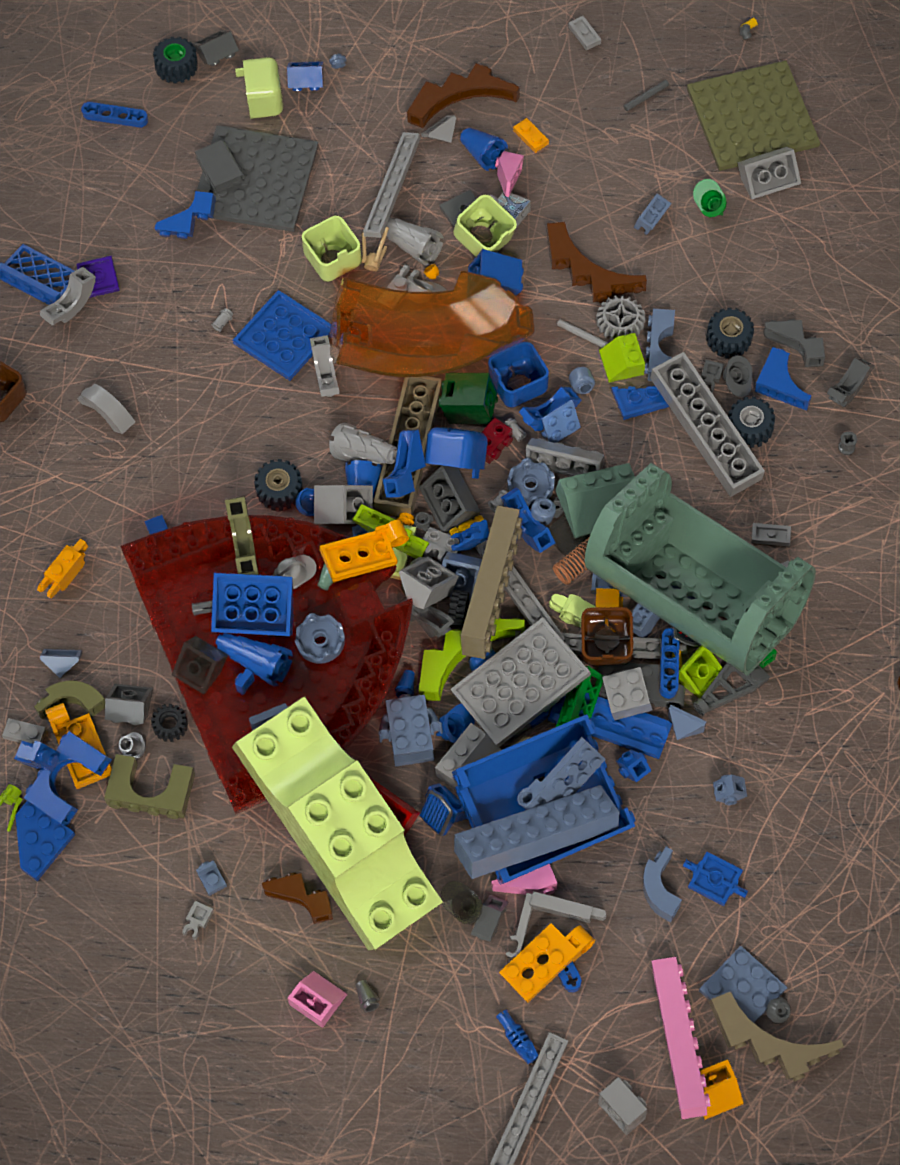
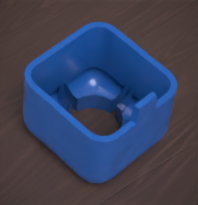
M521 342L489 358L488 373L499 397L507 407L519 406L547 391L549 381L548 368L530 342ZM512 371L515 375L526 376L531 382L516 390L508 387Z
M442 427L432 428L427 435L425 463L473 469L472 478L479 479L480 469H485L487 437L484 433L478 431Z

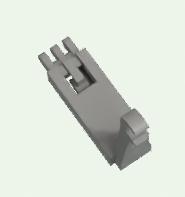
M534 891L533 894L527 893L516 936H510L512 941L518 942L517 950L515 953L507 952L505 954L509 958H515L521 952L532 909L589 924L591 918L604 921L606 919V911Z

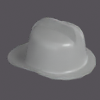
M410 276L407 277L410 281L407 298L413 301L426 302L434 293L445 294L447 292L443 286L437 283L419 280Z
M296 555L281 561L275 569L273 576L293 577V589H295L315 575L316 563L310 556Z

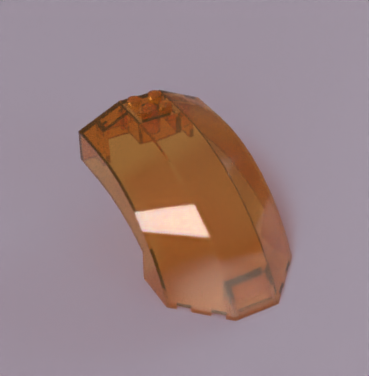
M467 271L460 272L453 290L439 292L394 290L343 277L335 298L330 331V356L335 364L385 376L424 377L438 375L489 358L533 335L535 332L533 310L528 305L524 307L519 303V298L510 290L505 291L501 288V283L497 279Z

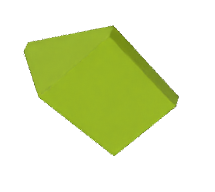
M700 646L680 668L679 683L695 696L701 698L723 667L712 652Z

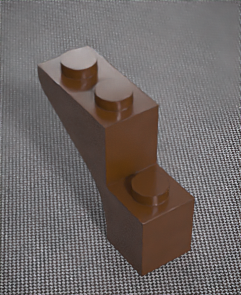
M293 872L283 878L277 879L273 877L267 879L266 882H262L264 894L267 897L305 907L312 917L313 924L333 920L327 891L316 890L311 892L310 895H306L301 873Z

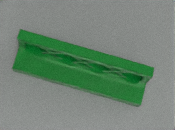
M586 666L591 675L567 693L556 727L579 718L580 710H583L584 715L587 714L588 718L592 717L603 683L602 677L604 676L590 666ZM591 676L597 679L594 687H592L590 681ZM587 692L590 696L589 704H586L584 698Z

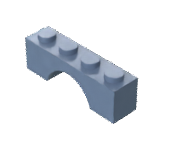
M653 309L652 316L649 315L648 326L651 327V331L647 332V342H650V347H646V358H649V363H645L644 374H648V381H652L650 377L653 368L672 358L661 351L659 343L664 338L673 335L675 310Z

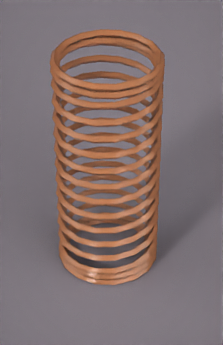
M589 537L585 542L578 545L575 550H572L569 555H566V557H563L562 560L553 565L554 573L564 584L569 585L571 581H574V578H577V575L580 576L581 573L587 570L584 561L578 556L577 552L585 560V556L580 550L585 554L584 548H587L586 544L588 543L586 541L589 540ZM574 555L577 556L579 561L585 566V569L581 566L578 560L575 559ZM571 558L574 559V561H575V562L577 563V565L582 569V571L579 570V568H578V567L576 566V564L571 560ZM565 563L569 566V568L573 571V573H575L576 577H575V576L571 573V571L566 567ZM559 569H560V570L563 572V574L566 576L567 580L562 576V574L560 573Z

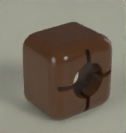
M0 361V390H6L8 393L0 402L1 423L23 401L27 390L21 374Z
M592 607L584 610L581 617L583 661L588 665L628 664L633 657L632 612L625 607ZM605 619H608V628L616 631L619 638H629L619 640L617 647L609 650V655H606L605 650L597 647L595 640H585V638L594 639L596 633L605 628Z

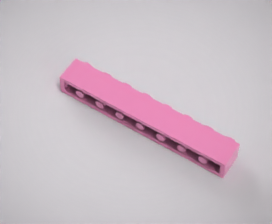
M676 957L651 961L652 972L681 1118L706 1116L707 1107H710L709 1095L704 1094L703 1090L706 1087L705 1076L700 1075L699 1071L702 1068L701 1056H696L695 1052L699 1048L697 1037H692L691 1031H695L693 1018H688V1013H691L689 1000L685 1001L684 995L687 994L686 984L681 982L680 977H683L682 965L677 964Z

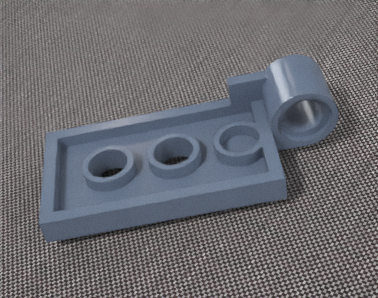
M581 737L542 782L536 778L528 788L521 790L517 801L525 810L575 794L606 759Z

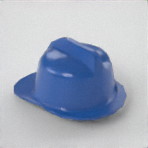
M458 704L447 714L440 717L439 721L442 723L443 733L441 734L440 731H437L436 736H441L444 740L455 743L470 723L474 725V718L463 704Z

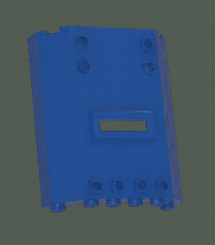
M586 714L452 772L453 778L458 784L455 787L456 793L471 828L525 811L517 801L520 791L528 788L536 778L544 776L545 779L581 737L597 751L599 749L598 744L591 737L595 733L593 720L588 718ZM605 761L576 793L601 785L619 810L618 829L497 870L495 873L500 885L635 827L634 822L636 820L634 814L628 808L622 809V799L614 791L613 787L615 784L612 777L608 776L605 770L607 768Z

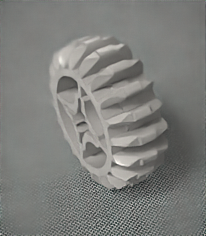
M615 295L613 300L608 298L607 303L602 302L601 307L598 308L596 314L597 327H599L600 333H604L605 338L610 336L611 341L618 336L632 333L639 336L640 330L644 328L645 312L642 310L641 304L637 305V300L631 301L630 296L624 299L623 295L620 298H617Z

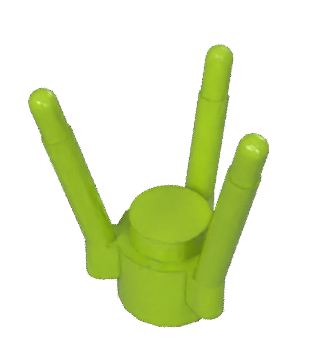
M8 784L0 795V806L3 802L8 805L15 803L7 827L8 832L11 831L18 807L23 800L20 798L21 790L11 784Z

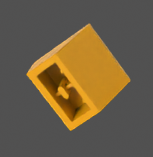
M728 1060L700 1070V1075H704L706 1080V1087L703 1088L704 1094H708L710 1100V1107H707V1115L703 1116L704 1120L744 1104L736 1076Z

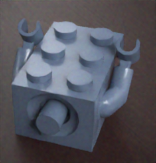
M403 694L398 699L386 700L387 714L383 715L379 726V742L382 743L383 739H389V742H392L395 767L434 761L431 735H434L435 731H440L442 734L443 729L442 723L431 708H427L425 695L411 697L409 694Z

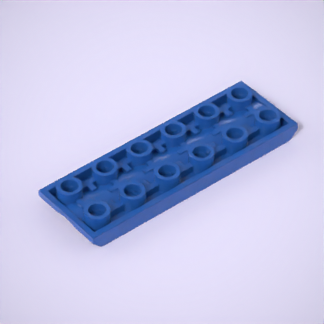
M586 693L584 698L586 704H589L590 696L589 693ZM566 695L552 707L548 721L557 724ZM598 697L591 717L595 725V733L591 736L639 753L641 752L656 759H660L672 727V723L668 720L648 713L614 720L608 700ZM580 710L579 717H582L584 713L583 710Z

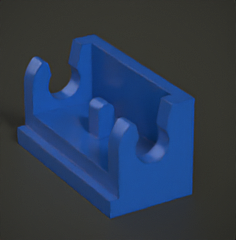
M487 520L474 522L470 525V528L462 533L453 534L451 538H457L459 544L452 545V551L470 550L488 540L489 528Z

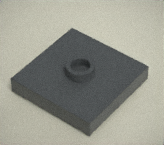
M468 190L440 204V210L454 228L458 216L477 198L471 190Z

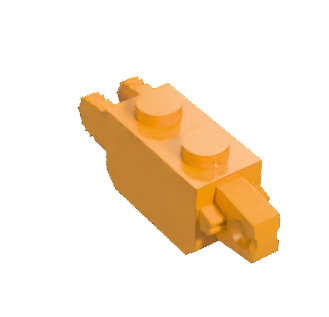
M80 539L74 546L71 545L69 547L66 545L44 572L45 577L39 583L37 590L44 592L51 584L52 586L47 592V597L51 599L59 590L64 591L84 566L85 551L88 548L87 542Z

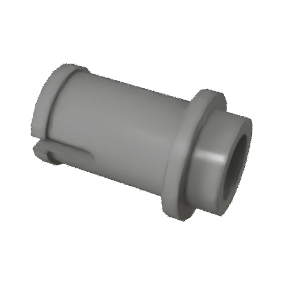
M227 308L221 310L220 315L211 325L215 330L221 332L227 322L233 319V313Z
M510 418L504 423L512 429V435L518 442L526 437L527 433L518 426L515 419Z

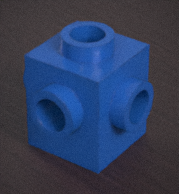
M632 749L623 753L621 758L616 761L620 767L618 769L620 774L634 782H638L651 771L646 757L641 752L637 753Z

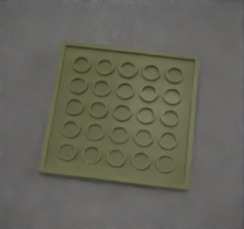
M786 60L687 84V91L719 171L738 167L737 162L784 147L794 149V152L820 147L819 138Z

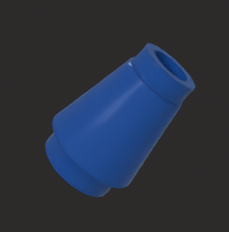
M404 670L395 688L398 698L403 694L414 695L415 673L413 671Z

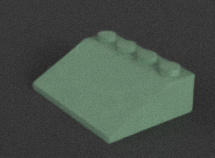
M629 463L559 479L556 494L574 538L590 535L604 506L635 478Z

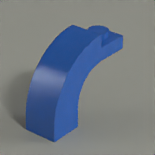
M560 387L546 403L538 407H523L519 413L527 425L531 426L535 431H541L544 429L541 418L570 400H573L576 408L582 400L571 387Z
M514 488L501 497L505 507L520 510V517L523 518L521 526L523 528L522 538L531 548L541 553L555 544L549 528L532 517L531 511L518 488Z

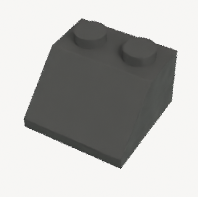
M221 30L193 43L203 63L210 66L219 64L222 58L229 59L235 56V52L239 51L231 31Z
M114 684L105 698V720H111L113 723L129 722L132 725L144 724L148 717L153 688Z

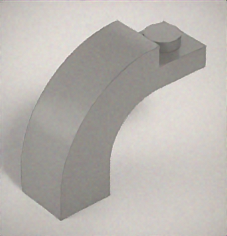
M84 267L71 273L64 294L56 302L40 310V316L52 326L60 321L66 323L71 320L88 301L93 291L96 277Z
M328 335L310 338L321 397H331L335 394H340Z
M97 384L84 389L77 398L82 405L96 410L107 421L114 432L123 434L135 423V420L124 406L108 391Z

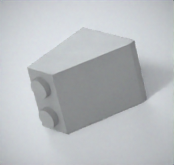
M314 485V523L356 524L353 518L361 504L373 509V486Z

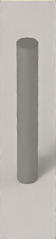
M561 319L557 323V326L601 348L608 344V342Z

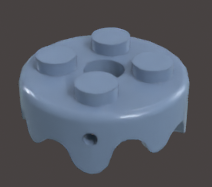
M525 458L520 464L511 468L507 479L508 492L518 488L527 506L532 507L536 499H549L554 490V473L550 471L545 463H534L530 458ZM534 482L536 486L534 488H528L526 486V483Z
M311 613L297 627L295 643L299 653L306 660L317 664L327 663L340 655L345 644V635L341 623L332 616H317ZM320 636L326 638L325 642L322 644H317L315 642V640Z

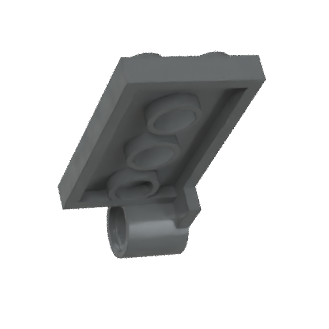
M639 663L599 665L598 672L603 676L641 667L650 702L655 707L669 708L670 705L679 709L684 707L686 688L683 685L678 684L675 697L667 699L661 696L659 691L660 665ZM668 668L664 669L666 674L668 673ZM603 682L598 697L608 700ZM667 683L666 686L668 691L672 690L670 689V683Z

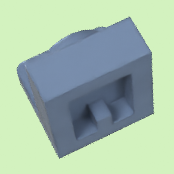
M214 860L204 862L196 869L198 877L209 896L227 887Z

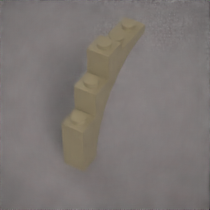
M731 991L708 1001L727 1047L731 1048L734 1046L735 1050L746 1046L745 1041H748L757 1064L763 1062L764 1066L775 1062V1057H777L786 1080L792 1078L795 1082L804 1078V1073L809 1071L807 1062L809 1066L821 1062V1056L827 1054L828 1058L840 1054L839 1049L844 1047L841 1039L815 1045L796 1044L778 1039L760 1029L745 1015L735 1001Z

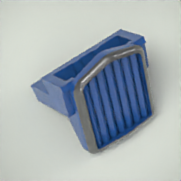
M440 783L429 786L419 816L433 831L440 836H444L454 823L468 818L460 800L445 786H442Z

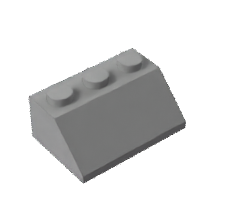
M784 147L737 162L741 180L751 199L801 184L794 149Z
M430 557L417 561L401 569L399 572L407 599L415 607L425 609L450 596L459 577Z
M470 723L435 767L436 777L456 790L455 787L458 784L453 778L452 772L499 752L501 749L495 745L484 731Z

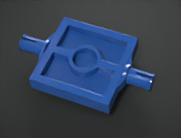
M706 852L698 864L688 859L683 864V867L693 871V878L688 885L689 889L722 906H725L733 893L745 899L748 890L738 886V880L743 873L742 869L709 852Z

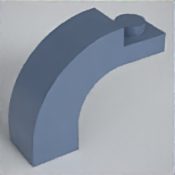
M665 847L663 852H658L654 862L650 859L648 860L643 877V891L652 910L671 923L681 906L682 899L668 892L661 882V875L672 858L673 853L672 849Z

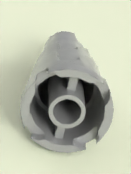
M389 217L386 225L389 230L386 237L390 241L397 244L403 251L410 254L423 265H430L428 261L434 262L443 246V242L440 241V238L443 239V235L440 232L428 227L414 225L398 218Z
M341 423L331 434V436H334V440L329 441L331 455L335 459L349 462L363 460L371 461L375 464H393L396 462V446L388 444L383 439L371 435L370 432L356 428L352 424Z

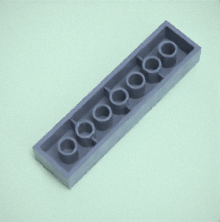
M599 785L454 834V852L471 879L618 829L619 810L602 786Z

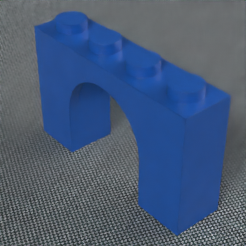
M70 731L61 738L60 745L56 749L60 756L53 772L41 768L37 774V779L27 788L24 797L30 803L68 826L78 809L61 798L57 793L55 780L58 772L67 764L81 763L92 772L101 776L112 761L111 758Z

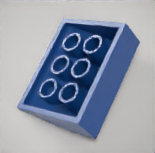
M214 573L211 632L277 636L293 635V577Z

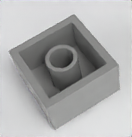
M641 667L602 677L614 720L653 710Z
M618 1077L599 1093L598 1104L627 1136L645 1120L647 1104L640 1096L636 1097L632 1093L633 1089L626 1080L622 1081Z

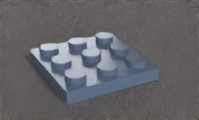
M740 946L701 986L699 992L708 1000H711L731 991L740 1009L755 1024L767 1011L766 1007L769 1001L780 997L787 990V986Z

